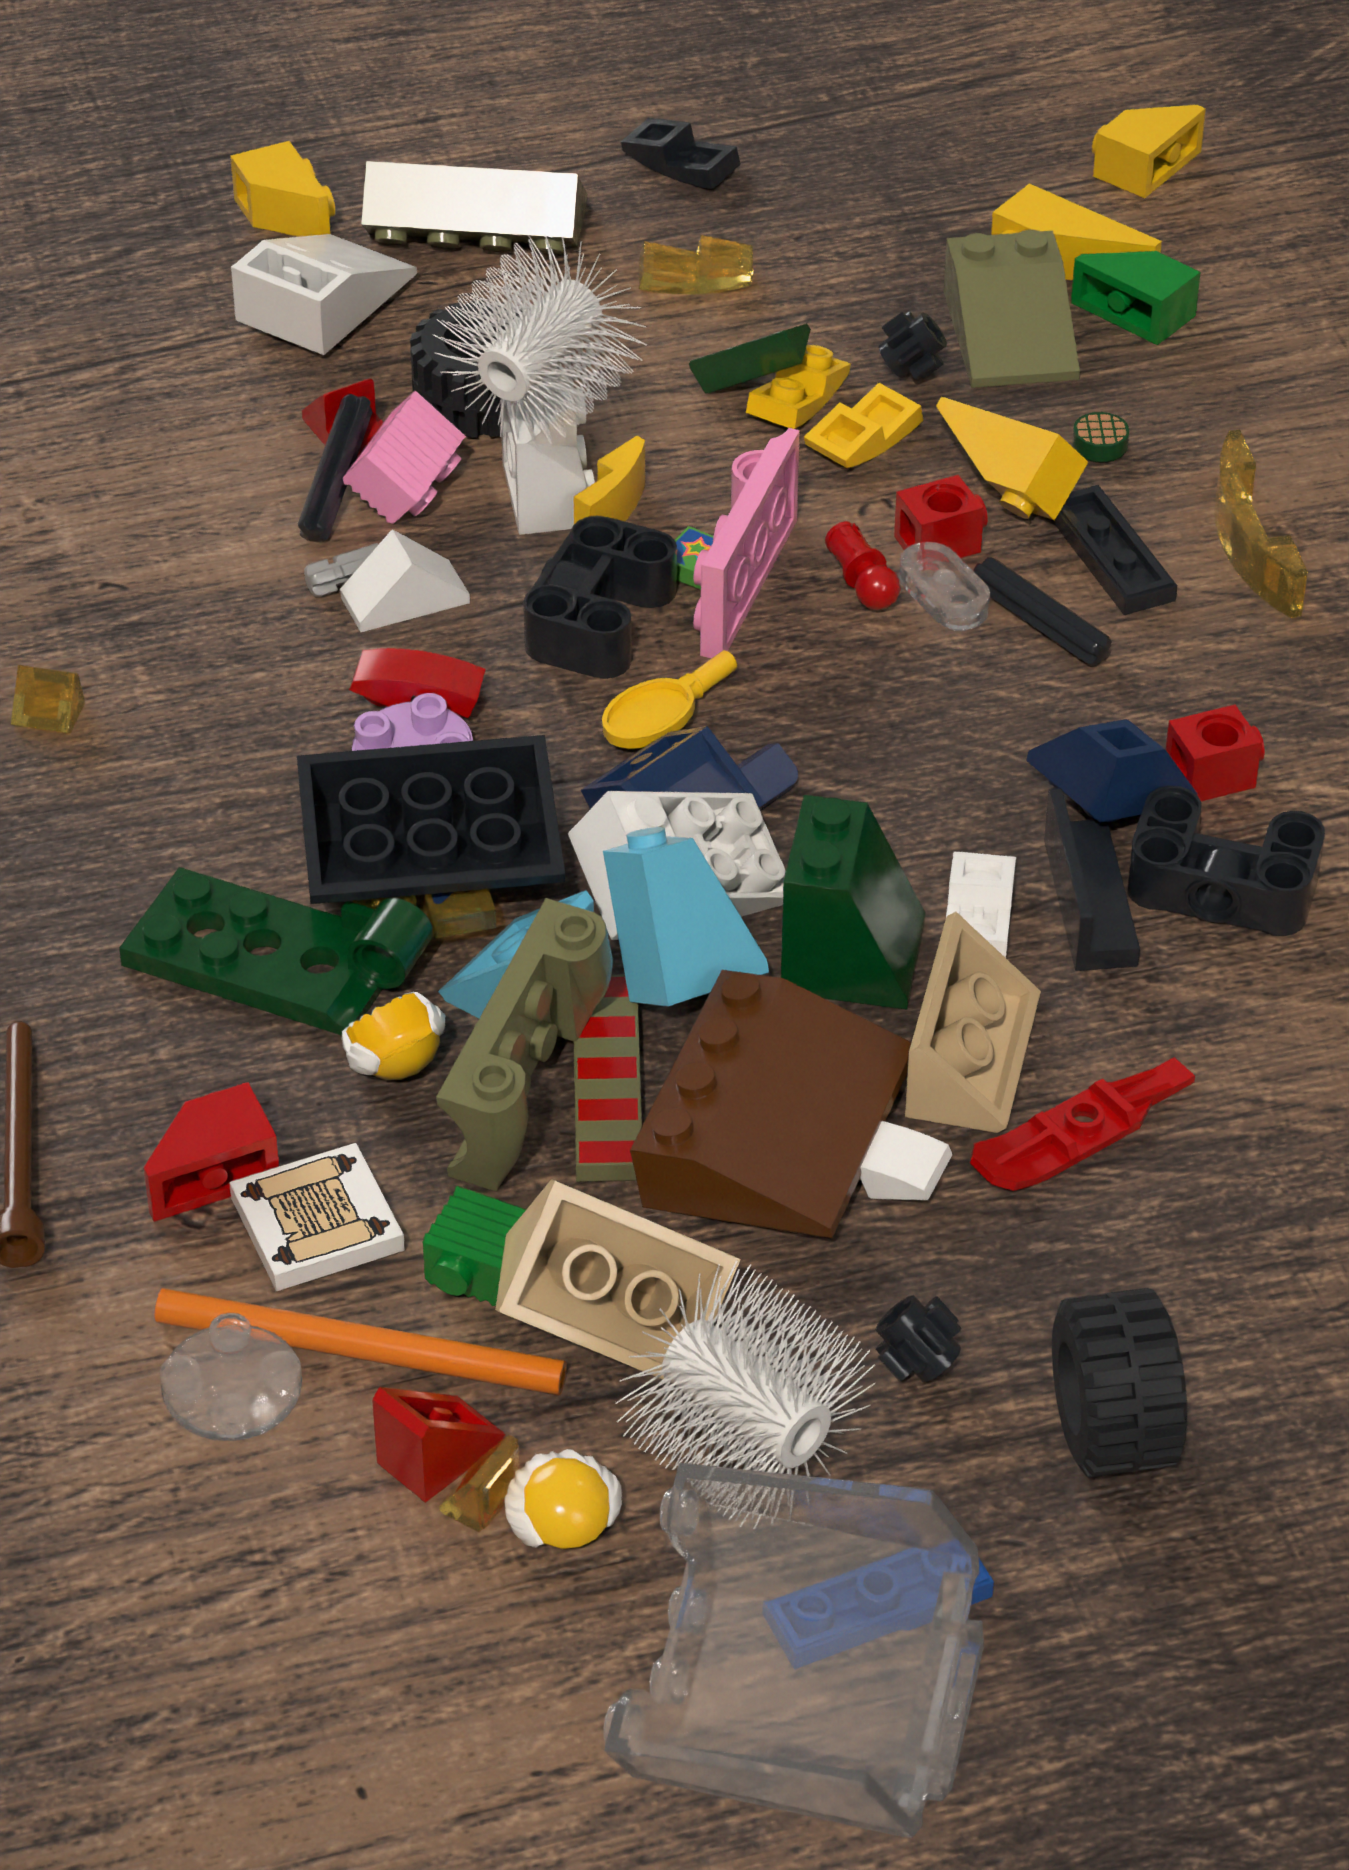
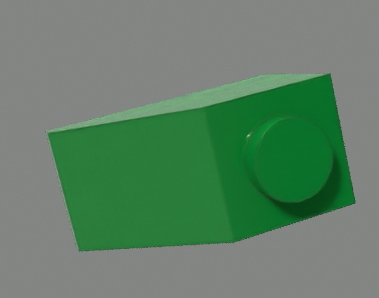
M1158 251L1081 254L1074 260L1071 303L1147 341L1159 345L1196 316L1201 272Z

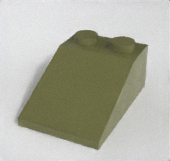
M1024 230L1019 233L997 235L975 233L966 237L947 238L944 295L971 388L1079 380L1080 368L1064 266L1053 231Z

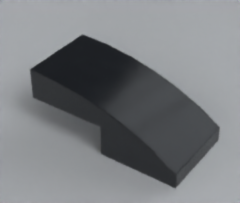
M649 117L620 141L622 151L646 167L666 177L697 187L714 189L741 165L737 146L695 141L691 122Z

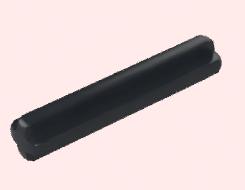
M347 394L341 400L298 521L300 536L306 540H315L321 543L330 536L347 487L343 482V477L358 456L373 413L370 407V400L364 396L357 397L353 394Z
M987 557L982 564L977 563L973 569L975 575L972 580L973 585L1087 665L1097 666L1102 660H1106L1111 653L1109 648L1112 641L1104 632L997 559Z

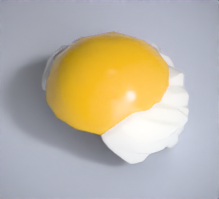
M418 992L405 993L402 997L399 996L392 999L391 1003H387L382 1007H375L371 1015L365 1014L361 1016L359 1021L352 1022L342 1031V1044L350 1069L357 1073L373 1075L383 1080H402L418 1074L433 1060L437 1052L440 1036L444 1033L445 1014L438 1006L431 1003Z
M566 1449L559 1454L553 1451L549 1454H536L530 1461L526 1462L525 1467L515 1472V1477L510 1481L508 1492L504 1498L505 1514L513 1533L524 1545L535 1548L544 1544L561 1549L577 1548L595 1540L606 1527L613 1525L620 1513L622 1490L616 1476L606 1466H601L592 1456H582L570 1449Z

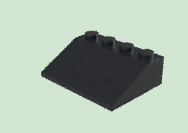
M545 735L297 755L310 904L565 882V869Z

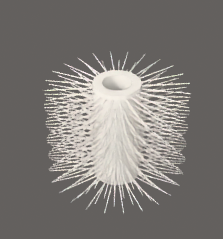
M545 232L543 233L546 238L550 266L533 241L531 243L529 240L533 260L516 243L533 262L535 269L517 248L536 273V276L531 273L515 249L516 252L514 253L517 258L514 261L518 265L512 262L505 254L504 256L518 268L519 273L505 259L520 278L515 276L504 262L511 273L507 271L504 265L503 267L500 265L502 270L499 268L498 270L494 269L505 285L493 274L503 287L499 286L491 275L490 277L496 285L493 284L488 275L487 277L490 282L483 283L479 280L482 283L480 285L490 294V297L479 286L478 288L488 299H485L472 283L482 298L477 293V296H475L472 291L473 295L470 294L471 296L469 297L474 300L475 304L469 298L467 299L478 309L479 314L463 297L462 299L474 312L470 311L460 299L468 311L462 305V310L458 307L456 308L466 314L468 318L458 310L456 311L471 322L475 329L447 306L468 326L464 327L445 307L460 325L443 322L477 345L469 344L441 321L439 322L465 343L433 335L474 358L453 357L436 352L435 354L478 366V371L441 372L460 373L453 374V376L474 374L466 378L480 374L481 379L451 392L481 383L465 393L467 394L485 384L488 388L468 406L470 407L484 393L490 390L492 394L481 408L482 410L493 394H495L483 423L496 396L500 397L501 400L496 409L497 412L502 401L498 420L499 425L501 418L500 437L505 400L510 401L517 440H519L516 406L518 404L534 443L536 439L532 429L531 415L551 443L552 438L548 421L562 436L563 434L546 417V412L565 434L567 431L564 426L566 427L564 421L569 422L564 419L563 415L576 427L577 425L563 413L562 408L578 425L579 423L562 404L567 406L579 421L572 410L575 411L578 417V407L584 412L586 411L577 402L589 413L591 412L576 399L575 394L592 412L593 410L579 395H582L589 403L586 399L587 396L594 406L592 401L595 397L592 394L597 398L599 397L590 390L591 388L605 400L589 385V381L605 398L607 397L592 381L596 382L602 389L599 385L601 383L607 392L606 384L610 387L613 384L603 376L604 374L618 387L600 369V366L617 383L618 381L606 368H609L617 379L618 377L612 371L613 369L617 375V371L625 372L603 350L607 351L624 368L626 367L612 353H615L627 366L628 364L619 354L632 359L634 356L603 335L610 336L636 357L638 356L615 337L635 341L647 346V344L606 322L628 323L645 328L646 326L602 314L603 309L641 308L621 307L630 304L604 307L617 301L600 306L599 301L631 288L600 297L614 288L612 287L595 296L593 292L614 273L612 272L591 291L588 287L600 270L586 287L600 254L585 284L580 283L586 269L585 267L579 279L584 256L583 254L580 263L581 242L576 281L571 280L570 267H568L567 261L568 255H566L563 234H561L565 261V274L563 277ZM533 245L535 246V248L537 249L538 253L540 254V256L542 257L543 261L545 262V264L547 265L548 269L550 270V272H551V279H550V277H549V275H548V273H547L545 267L543 266V264H542V262H541V260H540L538 254L536 253V251H535ZM551 253H552V255H553V258H554V260H555L556 266H557L558 271H559V273H560V276H561V278H562V281H560V282H559V279H558V275H557V272H556V269H555V266H554V262H553ZM535 254H536V256H537V258H538V260H539V262H540V264H541L543 270L545 271V273L541 270V268H540V266H539V264H538V261H537V259H536V257H535ZM518 256H519L520 259L522 260V262H523V264L525 265V267H524V266L522 265V263L520 262ZM526 271L530 273L534 281L527 275ZM544 276L550 281L551 287L547 285ZM515 281L518 282V283L522 286V288H520V287L515 283ZM512 284L516 286L518 291L513 288ZM543 284L547 288L548 292L544 291ZM501 294H503L504 296H506L507 300H505V299L501 296ZM497 296H499L502 299L504 304L499 301ZM486 306L489 307V308L493 311V313H491V312L486 308ZM483 309H485L488 312L490 317L485 314ZM471 318H472L473 320H475V321L479 324V326H477L475 323H473V321L471 320ZM600 322H601V323H603V324H605V325H607V326H609V327H611V328H613V329L619 331L620 333H622V334H624V335H621V334L616 333V332H614V331H612V330H609V329H607V328H604V327L600 326L599 324H600ZM453 326H455V327L461 329L462 331L468 333V334L471 336V338L468 337L467 335H465L464 333H462L461 331L457 330V329L454 328ZM594 335H599L603 341L599 340ZM588 336L593 338L595 342L590 341ZM483 337L490 339L491 343L487 342ZM475 338L483 341L485 345H481ZM450 342L457 344L461 347H464L466 349H469L473 352H476L481 356L480 358H478L477 356L451 344ZM608 342L612 343L624 352L612 347ZM599 352L602 353V354L606 357V359H604V358L599 354ZM596 356H598L599 358H601V359L603 360V362L600 361V360H598V359L596 358ZM610 360H611L613 363H615L617 366H619L621 369H619L618 367H616L615 365H613V364L610 362ZM586 365L592 369L594 374L587 369ZM572 378L579 383L581 388L574 383ZM534 390L537 391L539 398L534 393ZM559 392L565 396L567 401L560 396ZM530 394L535 398L537 405L531 400ZM520 399L522 400L531 430L529 428V425L526 421V418L518 401ZM548 401L554 406L556 411L552 409ZM530 402L534 410L536 411L540 421L542 422L546 432L548 433L550 439L548 438L543 428L537 421L536 417L532 413L530 409ZM546 407H548L553 412V414L555 415V417L557 418L565 432L558 425V423L555 421V419L552 417V415L549 413ZM538 411L542 414V417H543V419H544V421H545V424H546L548 430L546 429V427H545V425H544V423H543V421H542V419H541V417H540ZM557 415H558V416L560 417V419L562 420L564 426H563L562 423L560 422V420H559V418L557 417Z
M736 1261L717 1299L721 1276L719 1277L713 1310L708 1320H705L720 1264H718L704 1313L700 1288V1320H697L700 1286L699 1274L694 1322L689 1324L687 1321L679 1289L682 1304L680 1309L684 1316L686 1327L681 1324L683 1330L679 1333L664 1312L659 1309L677 1334L674 1337L664 1328H661L674 1339L672 1343L642 1332L670 1345L668 1348L664 1347L667 1350L666 1354L646 1352L654 1355L629 1357H664L663 1363L622 1379L620 1382L632 1377L660 1374L617 1401L616 1404L663 1375L664 1379L657 1385L628 1399L627 1401H630L648 1392L646 1395L641 1396L642 1399L625 1413L617 1423L647 1396L656 1393L657 1395L652 1401L626 1420V1422L645 1409L623 1436L627 1434L641 1417L656 1409L630 1436L631 1438L647 1422L634 1444L654 1426L638 1449L642 1447L652 1434H654L653 1438L644 1452L648 1450L660 1435L661 1437L651 1454L667 1439L655 1460L669 1447L667 1455L660 1463L661 1465L666 1457L674 1451L669 1464L665 1467L667 1468L677 1455L682 1452L672 1470L687 1457L676 1475L678 1476L680 1471L690 1464L689 1470L681 1481L693 1468L695 1469L687 1485L701 1469L702 1471L694 1486L708 1473V1476L697 1492L699 1493L701 1488L711 1481L709 1488L702 1496L704 1497L709 1489L716 1485L712 1492L713 1495L708 1499L709 1501L724 1484L715 1500L717 1503L730 1490L719 1507L720 1509L723 1503L731 1499L732 1502L724 1513L727 1512L740 1494L733 1509L735 1511L730 1517L744 1503L737 1516L738 1519L755 1490L751 1503L752 1507L741 1525L757 1503L752 1516L754 1517L763 1493L771 1482L770 1495L757 1520L756 1527L774 1492L771 1509L773 1508L778 1482L785 1467L787 1468V1474L772 1522H774L788 1476L790 1479V1495H792V1468H795L792 1512L798 1466L804 1464L806 1468L811 1496V1477L808 1471L807 1460L813 1454L828 1475L831 1476L816 1454V1451L819 1450L829 1457L819 1448L821 1444H824L846 1454L847 1452L823 1442L827 1433L844 1434L840 1431L861 1430V1428L829 1430L831 1422L867 1408L870 1405L857 1410L851 1409L837 1413L834 1412L872 1387L875 1383L832 1411L829 1408L841 1398L863 1387L860 1386L845 1394L875 1364L846 1390L836 1393L847 1380L865 1367V1365L852 1374L870 1350L854 1368L852 1367L840 1375L847 1365L861 1352L862 1348L849 1361L860 1341L854 1350L852 1348L841 1358L855 1337L842 1350L848 1336L847 1334L834 1349L843 1331L829 1343L838 1325L832 1334L830 1333L826 1337L827 1330L833 1323L831 1322L821 1335L820 1332L826 1319L811 1335L821 1316L807 1328L808 1323L817 1310L803 1323L805 1314L811 1308L809 1306L803 1316L797 1320L802 1307L805 1305L803 1304L789 1320L799 1300L785 1313L786 1308L795 1296L793 1294L789 1302L781 1308L784 1298L789 1293L788 1291L779 1304L774 1306L783 1288L767 1305L777 1287L775 1285L762 1300L764 1293L773 1281L772 1279L768 1286L759 1293L761 1285L768 1276L764 1278L750 1297L758 1278L762 1274L760 1273L746 1289L755 1269L736 1301L740 1283L751 1267V1264L732 1291L740 1271L738 1269L724 1305L721 1304V1296L736 1266ZM753 1285L744 1305H742V1309L739 1311L741 1298ZM737 1289L732 1307L723 1316L728 1301ZM760 1296V1298L758 1299V1301H757L756 1304L754 1305V1303H755V1301H756V1298ZM769 1296L762 1310L759 1311L761 1303ZM774 1301V1303H773L771 1309L763 1315V1313L765 1312V1310H766V1309L770 1306V1304ZM739 1302L737 1314L731 1318L732 1312ZM719 1303L718 1314L713 1320L715 1309ZM752 1303L748 1315L743 1319V1310ZM784 1308V1310L776 1320L778 1313ZM792 1309L785 1323L781 1325L783 1318ZM768 1314L766 1320H764V1323L761 1326L762 1318ZM797 1314V1316H796V1318H795V1320H794V1323H793L791 1326H789L787 1329H785L786 1326L791 1322V1320H792V1319L795 1317V1315ZM755 1316L752 1324L746 1327L748 1320ZM775 1317L772 1326L765 1329V1325ZM760 1320L759 1328L753 1331L756 1323ZM780 1322L779 1327L773 1330L774 1327L777 1326V1324ZM806 1323V1325L799 1334L800 1328ZM814 1324V1326H813L812 1330L810 1331L809 1335L807 1336V1338H806L805 1340H803V1339H804V1336H805V1333H806V1332L809 1330V1328ZM789 1328H791L790 1331H789V1333H788V1335H787L786 1338L784 1339V1334H785V1332H786ZM820 1328V1330H819V1332H818L816 1338H815L814 1340H812V1341L808 1344V1341L813 1337V1335H814V1334L817 1332V1330ZM777 1331L776 1336L768 1342L770 1335ZM797 1331L794 1341L787 1344V1340ZM782 1335L781 1343L775 1346L779 1336ZM802 1337L801 1342L795 1345L796 1342ZM829 1337V1339L821 1349L823 1342ZM837 1338V1340H836V1342L834 1343L832 1349H831L830 1352L826 1355V1352H827L828 1347H829V1346L833 1343V1341ZM843 1342V1344H842V1346H841L839 1352H838L835 1356H833L831 1359H829V1358L832 1356V1354L836 1351V1349H837V1348L841 1345V1343ZM811 1343H813L812 1346H811V1348H810V1350H809V1352H808L807 1355H806L807 1347H808ZM800 1345L798 1351L790 1357L792 1349ZM820 1345L816 1356L809 1359L810 1354ZM805 1349L803 1358L797 1361L801 1351ZM825 1351L824 1356L817 1360L819 1356ZM852 1351L842 1368L830 1375L832 1369ZM835 1358L831 1368L820 1376L823 1367ZM822 1360L820 1367L812 1372L814 1365ZM661 1367H662V1370L647 1373V1372H649V1371H652V1370H655V1369H658V1368H661ZM852 1370L838 1386L830 1391L837 1379ZM833 1375H835V1376L826 1384L828 1378L831 1377V1376H833ZM666 1383L663 1388L654 1391L660 1385ZM829 1386L825 1394L820 1396L821 1393ZM666 1393L657 1406L646 1412L655 1400ZM839 1395L835 1400L829 1402L832 1397ZM668 1400H670L667 1407L659 1410ZM665 1410L662 1412L663 1415L646 1429L654 1415ZM675 1410L672 1417L661 1425L665 1415L669 1411ZM849 1412L847 1414L831 1419V1416ZM682 1413L680 1421L673 1425L675 1417ZM686 1420V1424L679 1427ZM664 1425H666V1426L661 1430V1432L656 1436V1438L654 1439V1437H655L657 1431H658L660 1428H662ZM696 1426L693 1433L690 1435L691 1427ZM685 1427L684 1431L675 1438L677 1431ZM689 1429L688 1438L681 1443L685 1432ZM703 1429L701 1437L694 1441L696 1433ZM669 1430L668 1436L659 1444L664 1433ZM674 1434L672 1442L665 1448V1446ZM707 1436V1440L700 1444V1442ZM717 1442L713 1451L711 1452L712 1444ZM683 1443H685V1444L683 1445V1447H682V1448L678 1451V1453L675 1455V1453H676L678 1447L681 1446ZM706 1443V1446L696 1455L698 1447ZM724 1445L722 1453L715 1458L716 1451ZM690 1446L689 1452L680 1460L685 1449ZM710 1446L708 1455L702 1459L706 1449ZM694 1450H695V1453H694V1455H693L692 1460H690V1461L686 1464V1462L688 1461V1459L690 1458V1456L692 1455V1453H693ZM728 1453V1457L721 1460ZM706 1459V1461L702 1464V1466H701V1467L697 1470V1472L695 1473V1471H696L698 1465H699L702 1461H704V1460ZM738 1459L734 1468L731 1470L733 1461ZM727 1460L726 1464L716 1473L719 1464ZM745 1462L743 1470L736 1475L737 1468ZM711 1463L710 1469L700 1478L706 1466ZM731 1463L729 1472L722 1477L727 1465ZM716 1467L713 1476L707 1481L708 1477ZM749 1470L747 1481L737 1490L742 1476ZM778 1471L777 1480L772 1488L773 1477ZM760 1472V1476L752 1489L754 1477ZM768 1475L763 1490L753 1504L759 1484ZM727 1476V1478L722 1482V1484H721V1485L718 1487V1489L716 1490L719 1481H721L723 1478H725V1477ZM732 1480L730 1487L721 1495L726 1484ZM752 1480L749 1494L737 1507L748 1482ZM737 1484L734 1494L727 1499V1497Z

